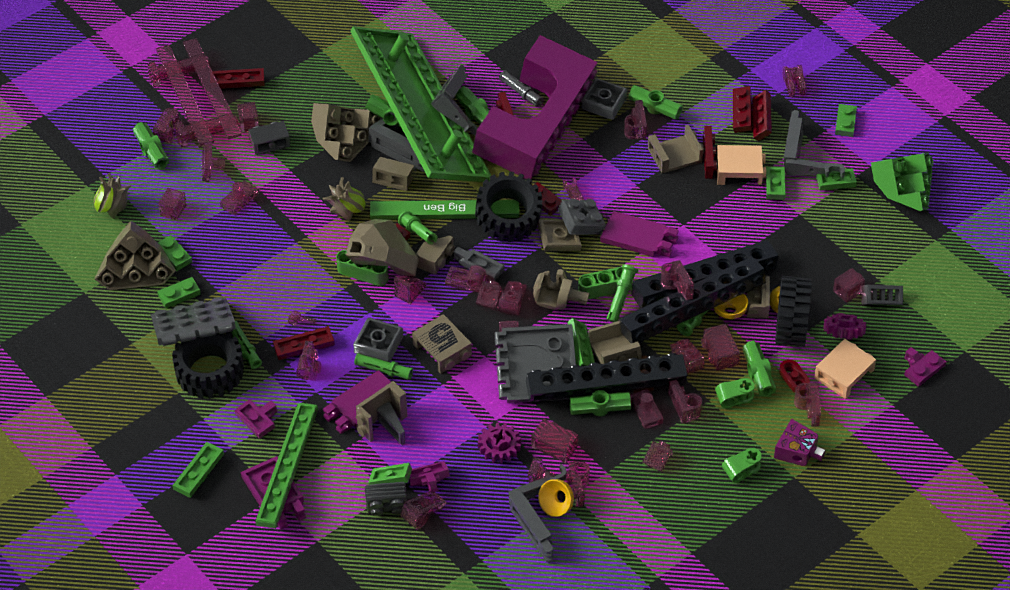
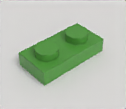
M839 104L835 135L853 137L857 106Z
M766 167V199L785 200V167Z
M853 168L845 169L844 178L837 171L829 172L828 177L825 174H816L820 191L856 187L857 184Z
M172 235L157 242L163 248L176 271L192 263V257Z
M193 277L157 291L158 297L166 309L201 295L200 289Z
M410 463L374 468L368 483L369 485L395 482L408 483L412 467Z

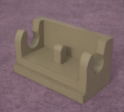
M379 157L373 167L372 183L407 191L413 180L411 174L414 171V165Z
M766 276L765 284L747 292V317L768 318L770 308L769 276Z

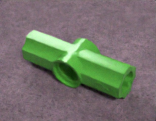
M634 85L628 95L629 100L647 107L651 114L661 113L678 120L683 110V105L664 98V94L658 90L650 92Z
M463 86L459 88L455 98L465 108L467 116L471 120L475 119L481 125L489 113L485 100L482 98L478 99L468 87Z
M372 94L365 109L382 117L387 125H397L401 128L395 115L391 114L393 111L389 103Z
M137 123L133 128V133L139 141L142 153L145 157L148 156L155 168L160 170L166 168L167 164H169V158L163 150L159 137L152 133L147 123Z
M749 341L743 345L742 349L747 361L749 377L754 379L759 395L769 397L776 392V385L771 376L770 362L767 358H764L759 343Z
M598 390L589 396L570 397L569 399L572 415L593 413L596 416H604L608 411L631 409L629 392L608 394L603 390Z

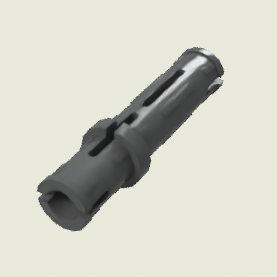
M507 70L500 74L502 77H499V79L518 92L521 98L527 99L535 107H540L543 104L544 98L535 93L533 88L527 87Z

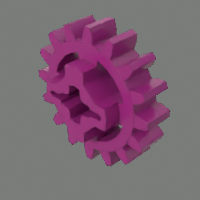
M838 313L832 315V317L827 316V319H824L823 328L824 331H827V334H833L832 336L835 338L851 340L858 338V336L863 337V334L866 333V322L863 319H857L855 315Z
M497 422L495 427L489 424L488 430L483 428L482 434L478 435V448H480L481 455L485 454L486 460L492 458V463L496 459L500 463H503V459L511 461V456L517 457V452L521 450V437H519V431L514 432V426L507 428V423L500 426Z

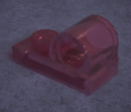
M642 100L635 101L632 115H628L625 118L624 134L629 139H646L647 123Z
M678 260L664 264L661 268V286L665 289L677 288L685 300L693 299L694 283L681 261Z
M677 380L670 381L669 395L681 423L698 419L701 416L702 398L694 393L685 394L683 386L680 387Z
M818 383L799 384L795 390L794 405L800 410H807V419H811V427H819L821 408Z
M426 492L405 501L401 517L418 530L426 524L430 514L445 507L446 501L435 492Z

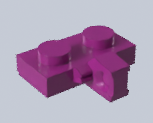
M911 347L906 351L904 357L911 367L905 370L904 376L917 386H920L945 367L946 361L933 350L924 355L922 353L919 354L918 351Z
M249 399L235 409V415L259 439L275 428L271 419L278 410L272 400L262 407L261 405L257 406Z
M445 461L414 468L410 474L409 484L410 486L427 485L430 493L438 491L437 482L450 477L449 469Z

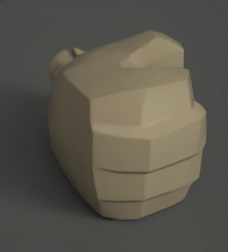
M558 269L556 282L551 281L550 271L538 274L533 287V295L537 305L558 310L565 309L569 301L587 304L589 293L573 289V280L567 279L564 270Z

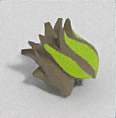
M108 173V183L102 177H99L101 185L95 194L94 206L97 212H107L114 219L118 212L123 211L127 206V196L130 193L127 191L131 185L121 186L120 176L115 181V178Z
M341 177L336 188L329 185L332 195L323 197V200L333 205L330 209L331 213H335L350 221L353 213L364 211L366 205L364 195L361 191L351 187L349 181L345 185L344 177Z

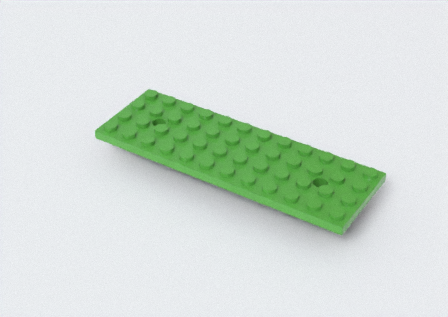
M353 26L350 32L427 177L484 182L487 179L490 182L491 174L480 156L472 153L474 143L469 134L464 132L463 127L437 111L431 104L442 86L413 33Z

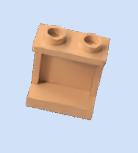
M717 146V185H725V178H758V185H762V179L766 178V167H763V164H765V153H762V146Z
M844 339L816 366L814 378L846 399L851 393V387L868 371L870 373L874 371L876 359L871 354L858 348L856 344Z

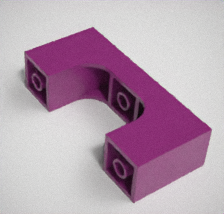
M540 35L524 59L519 81L545 93L549 97L547 103L536 117L530 119L518 118L493 106L477 129L472 153L517 175L519 173L523 174L525 179H532L534 175L537 176L541 170L542 162L546 163L549 157V151L554 150L557 138L561 139L563 136L564 127L570 125L572 121L571 116L577 114L582 98L598 73V70H596L598 62Z

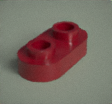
M791 359L782 361L779 373L789 388L798 394L807 392L810 379L800 365Z

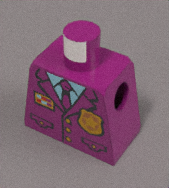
M791 419L775 446L774 458L806 466L811 457L822 461L826 450L817 446L819 437L817 433Z

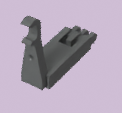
M460 65L449 76L431 104L437 111L463 127L464 132L470 131L476 136L478 127L469 120L457 103L452 100L468 76L465 73L466 68Z
M798 110L792 111L784 152L786 176L825 174L828 177L829 172L837 171L844 178L845 167L842 164L799 159L803 140V120L799 118Z
M381 119L369 127L368 142L371 143L372 148L399 162L414 165L415 170L418 169L425 172L408 139L390 129L393 125H387Z
M560 464V474L552 477L549 475V472L545 471L544 478L508 492L510 511L547 563L553 562L552 535L528 500L539 494L541 486L546 481L566 479V468L562 464Z

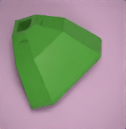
M929 152L871 162L874 182L888 199L919 211L928 209L932 167L934 165L933 158Z

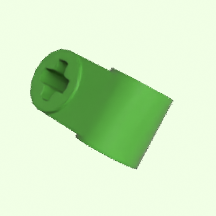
M742 378L717 385L715 391L721 407L731 408L750 403L754 399L753 391L755 384L749 378Z
M748 448L735 456L727 458L722 463V468L733 483H738L760 470L762 454L756 448Z

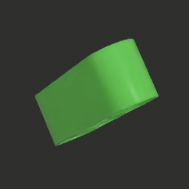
M341 250L337 253V270L340 274L377 286H383L388 283V266L354 264L346 256L347 250Z
M622 267L582 275L578 280V291L588 292V299L615 294L618 287L616 282L620 279L623 271Z

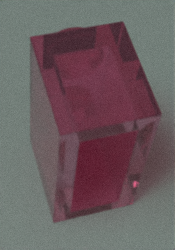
M722 324L704 329L701 343L703 348L707 349L709 361L711 364H714L716 370L739 365L740 352L727 325Z
M542 419L531 435V447L567 463L578 447V434L557 425L553 421Z

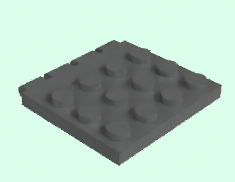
M222 297L214 298L209 302L198 301L186 307L183 305L176 306L172 310H157L151 314L159 346L177 344L178 341L181 343L195 340L196 337H209L216 335V333L223 334L236 329L235 320L228 301Z
M572 324L502 328V332L494 333L495 347H503L496 349L497 365H504L497 367L498 383H506L498 385L499 399L507 400V403L529 402L526 386L527 373L533 370L548 371L555 367L564 369L576 365ZM569 379L562 380L564 383H571ZM548 381L543 382V384L546 385V386H551V385H552V384H551L550 382H548ZM570 398L555 399V400H569Z

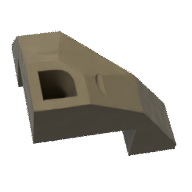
M313 103L311 122L317 142L335 160L351 162L369 143V127L381 120L382 117L369 110Z
M373 219L358 224L350 237L346 256L354 264L389 266L397 275L405 276L416 275L419 261L418 256L392 220Z
M130 221L106 253L94 280L109 290L164 285L176 269L163 248L144 229Z

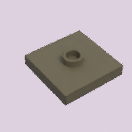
M563 219L538 220L537 225L544 251H581L582 245L579 235H570Z

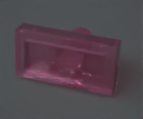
M205 142L202 151V181L209 182L212 168L224 169L225 158L212 157V143Z
M245 180L242 183L235 182L232 185L233 191L220 201V207L235 215L259 194L258 188Z
M648 389L630 394L631 404L644 429L663 423V417Z

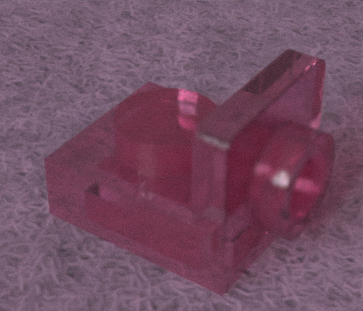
M491 280L488 283L482 281L476 304L495 309L499 295L503 292L499 283Z
M653 441L642 463L662 472L669 456L673 455L670 445L663 441H659V443Z
M534 457L528 471L529 483L545 477V468L541 458ZM549 472V475L554 477L555 473Z

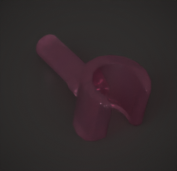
M292 311L288 317V323L296 326L299 321L316 324V319L301 316L298 311Z

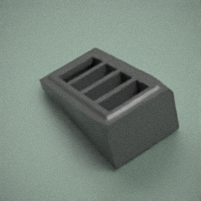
M862 285L861 303L862 305H903V286ZM877 290H879V300H877ZM885 290H887V300H885ZM893 290H895V301H893Z
M387 402L377 408L378 422L401 445H404L405 431L390 402Z

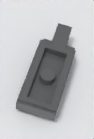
M457 247L454 250V259L459 261V264L492 282H495L504 271L505 266L474 249L466 251Z

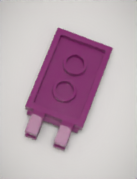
M613 211L600 237V242L653 257L655 253L670 257L672 243L676 244L679 230L666 227L664 224Z
M379 370L334 398L329 405L323 408L325 412L324 418L329 422L342 414L343 416L335 421L338 425L336 430L340 434L349 430L352 426L357 428L356 406L391 383V381Z
M277 456L241 472L242 479L260 507L276 466ZM294 481L278 522L280 530L288 527L284 513L293 510L298 521L306 518L303 507L304 497Z

